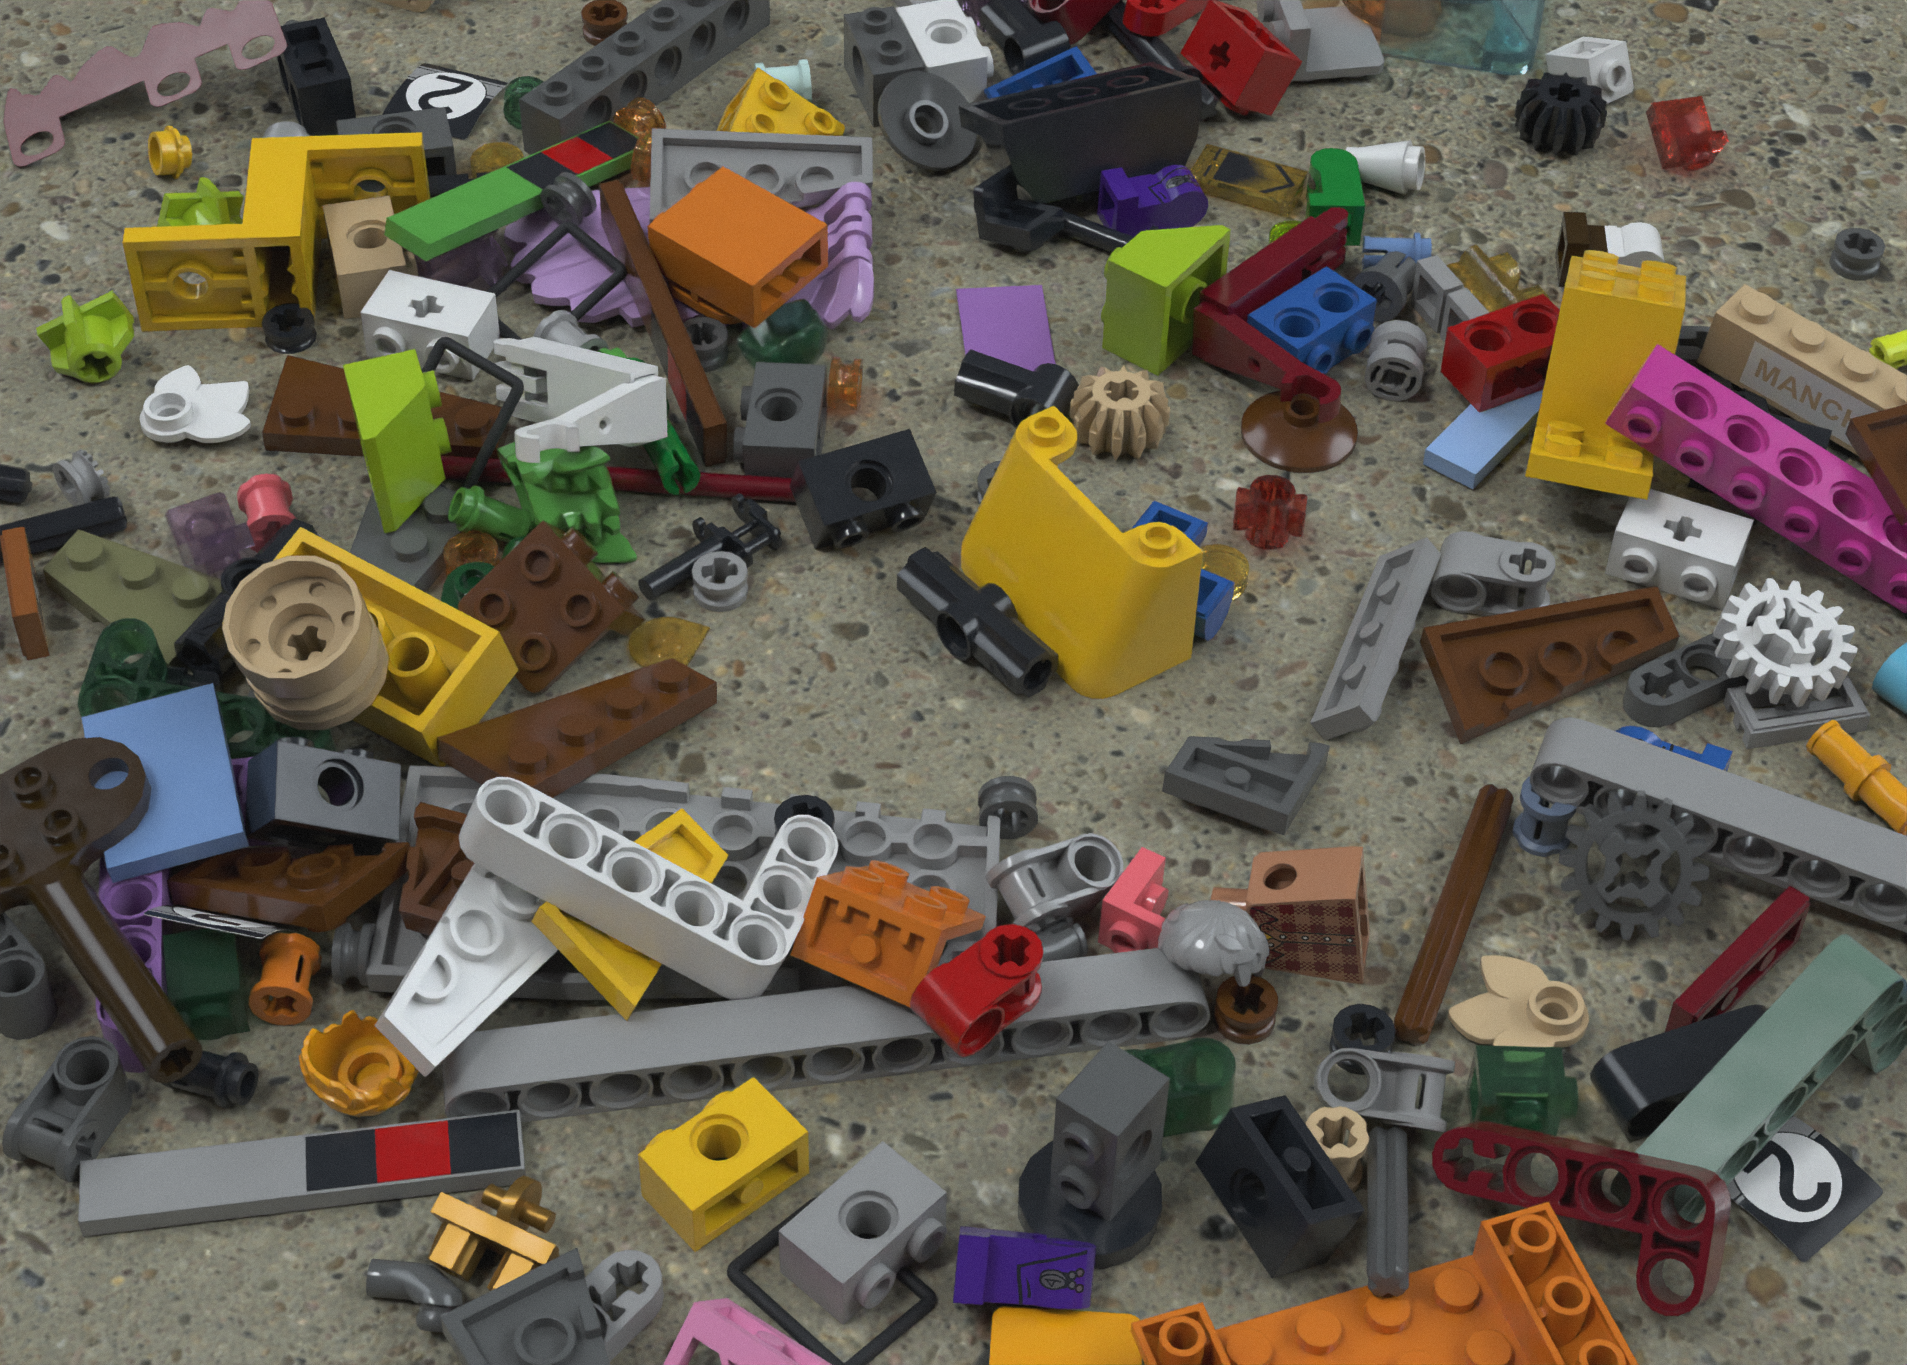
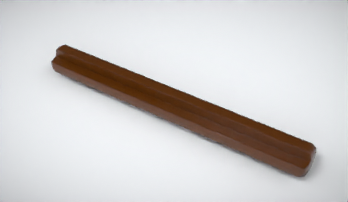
M1487 784L1479 790L1394 1017V1037L1399 1041H1408L1414 1046H1421L1429 1039L1512 810L1511 806L1514 797L1507 788L1498 789L1493 784Z

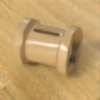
M1347 1107L1319 1108L1309 1116L1305 1124L1349 1188L1355 1193L1362 1179L1363 1166L1360 1158L1363 1157L1369 1144L1366 1121L1357 1112ZM1346 1129L1350 1131L1347 1146L1344 1145Z

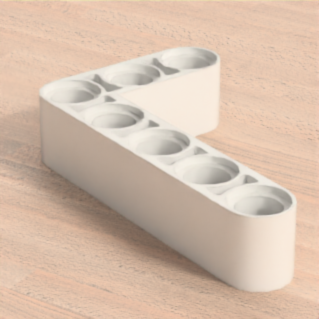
M495 777L487 780L479 788L459 834L461 849L466 857L475 864L730 1000L760 997L766 990L787 956L805 920L803 916L817 877L827 875L837 855L839 846L835 833L821 819L810 815H796L788 818L781 826L760 862L742 899H739L533 787L510 777Z

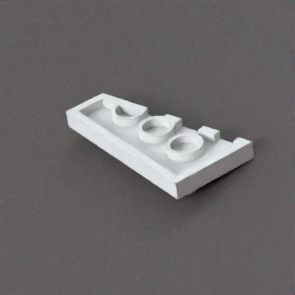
M475 863L375 1024V1027L424 1077L431 1073L559 951L531 922L539 906L546 901Z

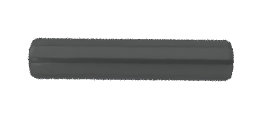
M1396 1125L1388 1130L1377 1126L1368 1134V1289L1378 1297L1387 1293L1398 1297L1409 1287L1407 1134Z

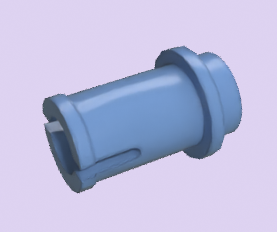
M1414 233L1413 238L1364 236L1362 253L1387 254L1397 251L1406 254L1404 260L1397 268L1408 256L1417 264V260L1431 257V238H1421L1420 233ZM1364 255V258H1362V270L1375 266L1384 255Z

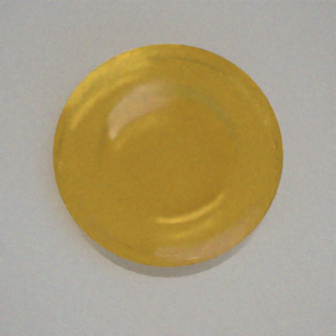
M493 142L485 144L476 149L470 157L472 178H477L476 173L493 172L524 158V154L518 147L509 143Z
M1222 544L1200 547L1203 551L1201 568L1235 582L1232 600L1240 597L1247 588L1249 562L1244 554L1233 547Z

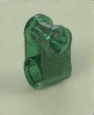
M1194 1038L1182 1043L1144 1050H1124L1170 1078L1163 1137L1216 1129L1230 1108H1233L1236 1063L1230 1048L1222 1042L1211 1038Z

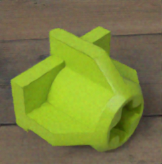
M200 177L196 192L164 193L157 227L242 224L243 219L239 215L244 196L239 191L220 192L208 178Z
M113 290L81 306L76 303L71 295L63 297L61 300L63 315L36 328L37 336L50 350L52 367L58 374L76 377L88 383H100L113 378L121 369V354L135 336L133 315Z

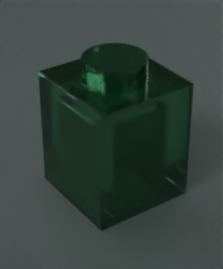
M204 928L163 935L168 998L197 1040H216L226 1035L249 1032L250 1025L244 968L236 934Z

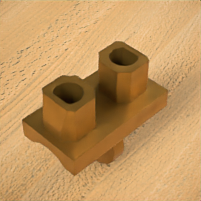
M523 1175L517 1178L508 1190L494 1184H489L482 1195L481 1202L497 1210L496 1217L441 1192L430 1212L442 1224L435 1236L427 1260L439 1270L462 1281L469 1282L486 1248L503 1256L487 1286V1289L492 1291L559 1257V1248L555 1244L526 1231L531 1226L547 1233L555 1222L556 1213L539 1205L542 1197L541 1183Z

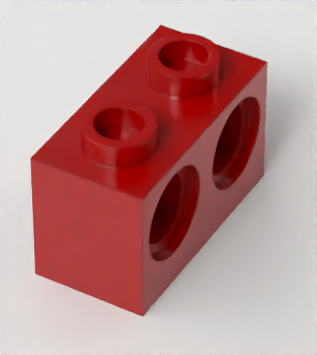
M1544 294L1447 327L1440 372L1479 413L1543 390L1560 309Z

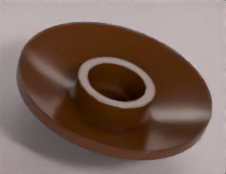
M1281 390L1274 391L1256 399L1247 407L1243 414L1241 437L1246 448L1263 463L1283 471L1314 473L1331 469L1344 462L1352 454L1356 446L1358 428L1349 410L1341 404L1340 412L1334 419L1319 423V400L1309 394H1297L1292 398V401L1280 402Z

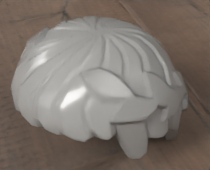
M1201 900L1191 904L1185 903L1177 907L1162 923V931L1158 938V948L1164 952L1169 962L1177 963L1184 970H1193L1200 974H1209L1211 976L1218 977L1222 973H1234L1239 986H1247L1250 983L1251 973H1254L1255 977L1262 976L1266 957L1269 956L1267 938L1264 932L1260 931L1254 919L1238 906L1225 901L1221 902L1220 900Z

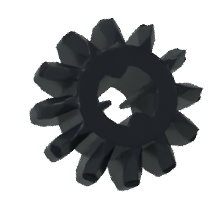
M1544 72L1541 79H1529L1525 89L1521 91L1520 100L1516 102L1514 113L1516 118L1515 126L1520 129V140L1533 142L1535 151L1548 149L1552 150L1555 156L1559 151H1566L1571 155L1577 156L1581 148L1590 149L1594 147L1596 139L1600 136L1601 129L1605 126L1607 102L1602 99V88L1588 85L1587 77L1575 79L1569 77L1567 72L1563 76H1554Z

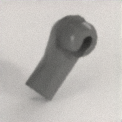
M371 1259L366 1279L367 1295L371 1297L411 1300L420 1303L419 1312L416 1317V1323L420 1330L443 1332L440 1316L463 1305L461 1290L435 1266L416 1262Z

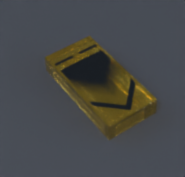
M1206 144L1190 170L1204 194L1284 217L1290 216L1306 188L1308 171Z

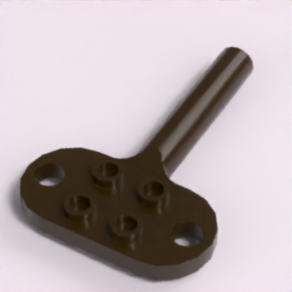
M102 737L72 739L50 747L0 774V914L17 906H35L149 1076L159 1083L174 1082L190 1073L200 1062L203 1054L202 1045L84 877V873L89 866L104 856V851L115 846L137 828L149 809L151 786L139 756L123 743ZM114 771L128 773L125 780L111 789L95 788L97 781L105 774Z

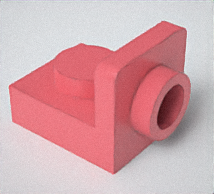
M1141 847L1102 900L1098 943L1110 948L1114 953L1158 948V938L1162 931V923L1165 920L1160 914L1164 909L1169 893L1168 889L1162 886L1165 857Z

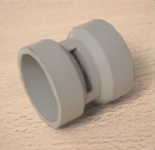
M1393 320L1377 326L1372 333L1369 348L1370 357L1367 360L1364 380L1367 388L1375 396L1389 401L1407 400L1414 396L1421 388L1424 371L1423 363L1425 362L1428 341L1425 333L1418 326L1408 321Z

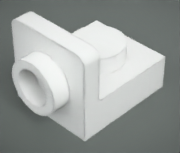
M1583 36L1545 54L1550 74L1563 76L1567 72L1571 78L1587 77L1588 85L1602 88V99L1607 102L1606 104L1631 93L1634 89L1626 41Z

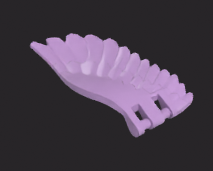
M849 182L843 185L825 203L817 207H798L827 224L828 267L756 328L741 322L744 332L759 329L770 323L773 332L776 334L790 332L797 328L804 338L815 334L825 324L829 329H835L849 314L852 315L853 321L856 322L863 321L870 314L874 298L873 258L869 251L872 246V218L868 213L872 207V193L866 184L862 182ZM650 187L624 188L649 244L647 226L649 225ZM594 190L592 193L596 199V210L587 217L583 216L582 224L578 227L615 257L601 225L600 190ZM545 208L506 226L504 234L505 243L516 253L510 264L511 269L560 225L551 218ZM567 233L516 280L520 283H531L535 303L549 306L570 305L572 311L615 271L572 235ZM663 276L665 283L668 287L667 277ZM625 278L577 321L596 323L616 315H621L632 328L644 325ZM672 296L683 323L689 319L706 317Z

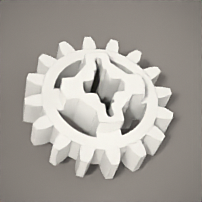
M1767 578L1761 592L1752 584L1747 583L1744 585L1739 597L1733 595L1729 597L1713 632V636L1720 639L1715 655L1717 658L1732 659L1726 674L1729 678L1744 675L1749 679L1746 692L1750 695L1757 692L1761 687L1769 690L1770 703L1777 705L1782 695L1788 694L1795 705L1801 707L1804 706L1810 693L1822 702L1827 699L1833 687L1837 689L1841 687L1857 654L1858 648L1849 644L1855 629L1849 625H1838L1837 622L1844 610L1840 606L1828 609L1823 607L1820 603L1823 600L1824 593L1820 590L1807 597L1801 594V587L1798 581L1793 580L1787 590H1780L1773 578ZM1756 619L1753 626H1747L1749 622ZM1818 657H1823L1822 662L1814 665Z

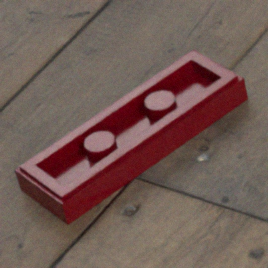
M1790 885L1673 1002L1664 1032L1731 1011L1798 942L1811 905L1809 903L1810 898Z

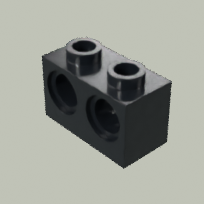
M325 17L281 26L287 48L281 55L277 56L280 79L298 124L303 126L310 136L338 135L336 121L356 118L351 77Z

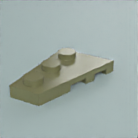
M79 529L43 568L46 583L50 589L93 623L102 622L118 635L119 643L133 655L140 652L153 664L186 666L184 662L177 658L174 642L222 592L221 579Z

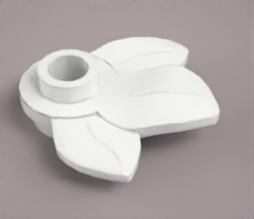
M187 365L163 376L156 383L154 393L145 400L140 414L141 429L150 439L165 443H176L185 438L202 443H219L234 439L244 434L251 427L250 420L241 414L248 402V382L201 384L198 374L191 366Z

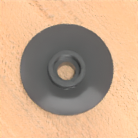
M922 71L906 72L891 80L881 93L878 102V120L882 133L897 154L917 167L933 171L954 168L970 155L977 139V134L961 127L959 106L969 104V102L953 84L938 75Z

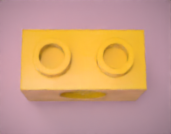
M752 1077L733 1091L719 1093L707 1103L702 1112L675 1130L668 1129L659 1133L649 1142L645 1150L638 1154L642 1197L696 1252L809 1174L808 1131ZM715 1158H728L721 1161L712 1160Z

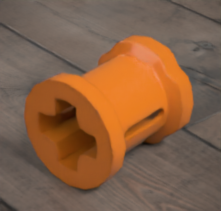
M275 933L266 937L261 943L259 955L263 966L260 982L256 983L250 991L248 1005L253 1014L268 1023L283 1026L296 1025L305 1021L311 1014L313 998L308 990L311 976L315 975L321 967L322 956L320 954V946L311 938L302 934ZM300 956L303 958L302 963L299 962Z

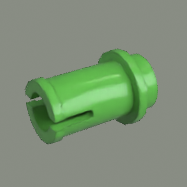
M472 486L470 489L460 487L450 503L448 520L456 524L459 532L468 533L470 530H474L509 543L512 539L527 535L531 524V512L527 509H520L485 496L482 487Z

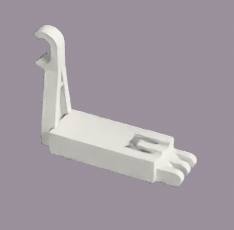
M538 337L522 340L512 338L494 340V354L506 357V361H500L495 364L519 377L524 384L523 394L512 416L536 422V424L515 430V453L518 460L528 463H540V451L558 448L565 449L568 452H580V446L620 444L636 447L667 437L666 378L658 376V366ZM507 384L497 385L496 398L506 401L512 387Z

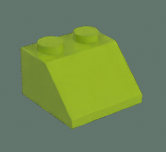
M1223 225L1146 230L1138 233L1124 247L1116 248L1109 256L1104 268L1107 286L1106 300L1101 312V321L1104 323L1102 348L1157 376L1168 368L1193 344V308L1199 305V292L1226 274L1231 229Z
M415 349L343 365L361 447L384 533L396 531L424 502L425 498L445 480L441 455L451 453L449 437L443 417L437 419L432 417L431 408L442 406L434 371L422 373Z

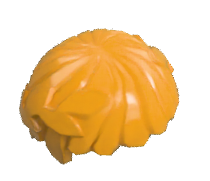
M350 1010L343 1015L341 1025L330 1024L323 1029V1033L312 1028L303 1041L299 1062L307 1086L324 1103L337 1112L360 1118L361 1116L379 1115L399 1105L410 1093L418 1070L375 1027L378 1019L367 1016L360 1020L354 1010Z

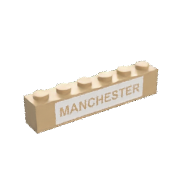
M1746 284L1715 312L1697 361L1700 365L1731 381V383L1738 387L1745 388L1765 398L1768 404L1795 420L1832 430L1830 440L1856 455L1858 454L1845 435L1850 419L1907 404V375Z

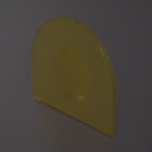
M676 617L651 619L641 624L632 633L629 639V652L632 659L642 668L670 658L688 666L709 632L710 627Z

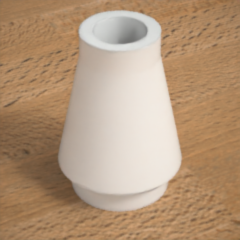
M1411 140L1366 147L1346 148V151L1354 155L1358 161L1361 182L1404 195L1407 194L1408 189H1421L1425 173L1424 147L1413 146Z

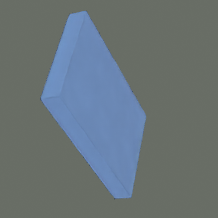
M213 683L81 717L85 738L102 737L120 742L138 755L151 786L149 809L137 828L115 846L104 851L106 868L113 883L249 846L221 707ZM114 771L105 774L97 781L95 788L111 789L125 780L128 773Z

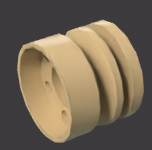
M285 556L262 564L240 581L226 603L222 630L228 650L240 671L246 676L248 685L254 691L259 703L276 721L298 730H326L354 719L373 703L384 685L389 657L382 635L375 625L372 615L368 612L366 603L355 581L338 564L317 556Z

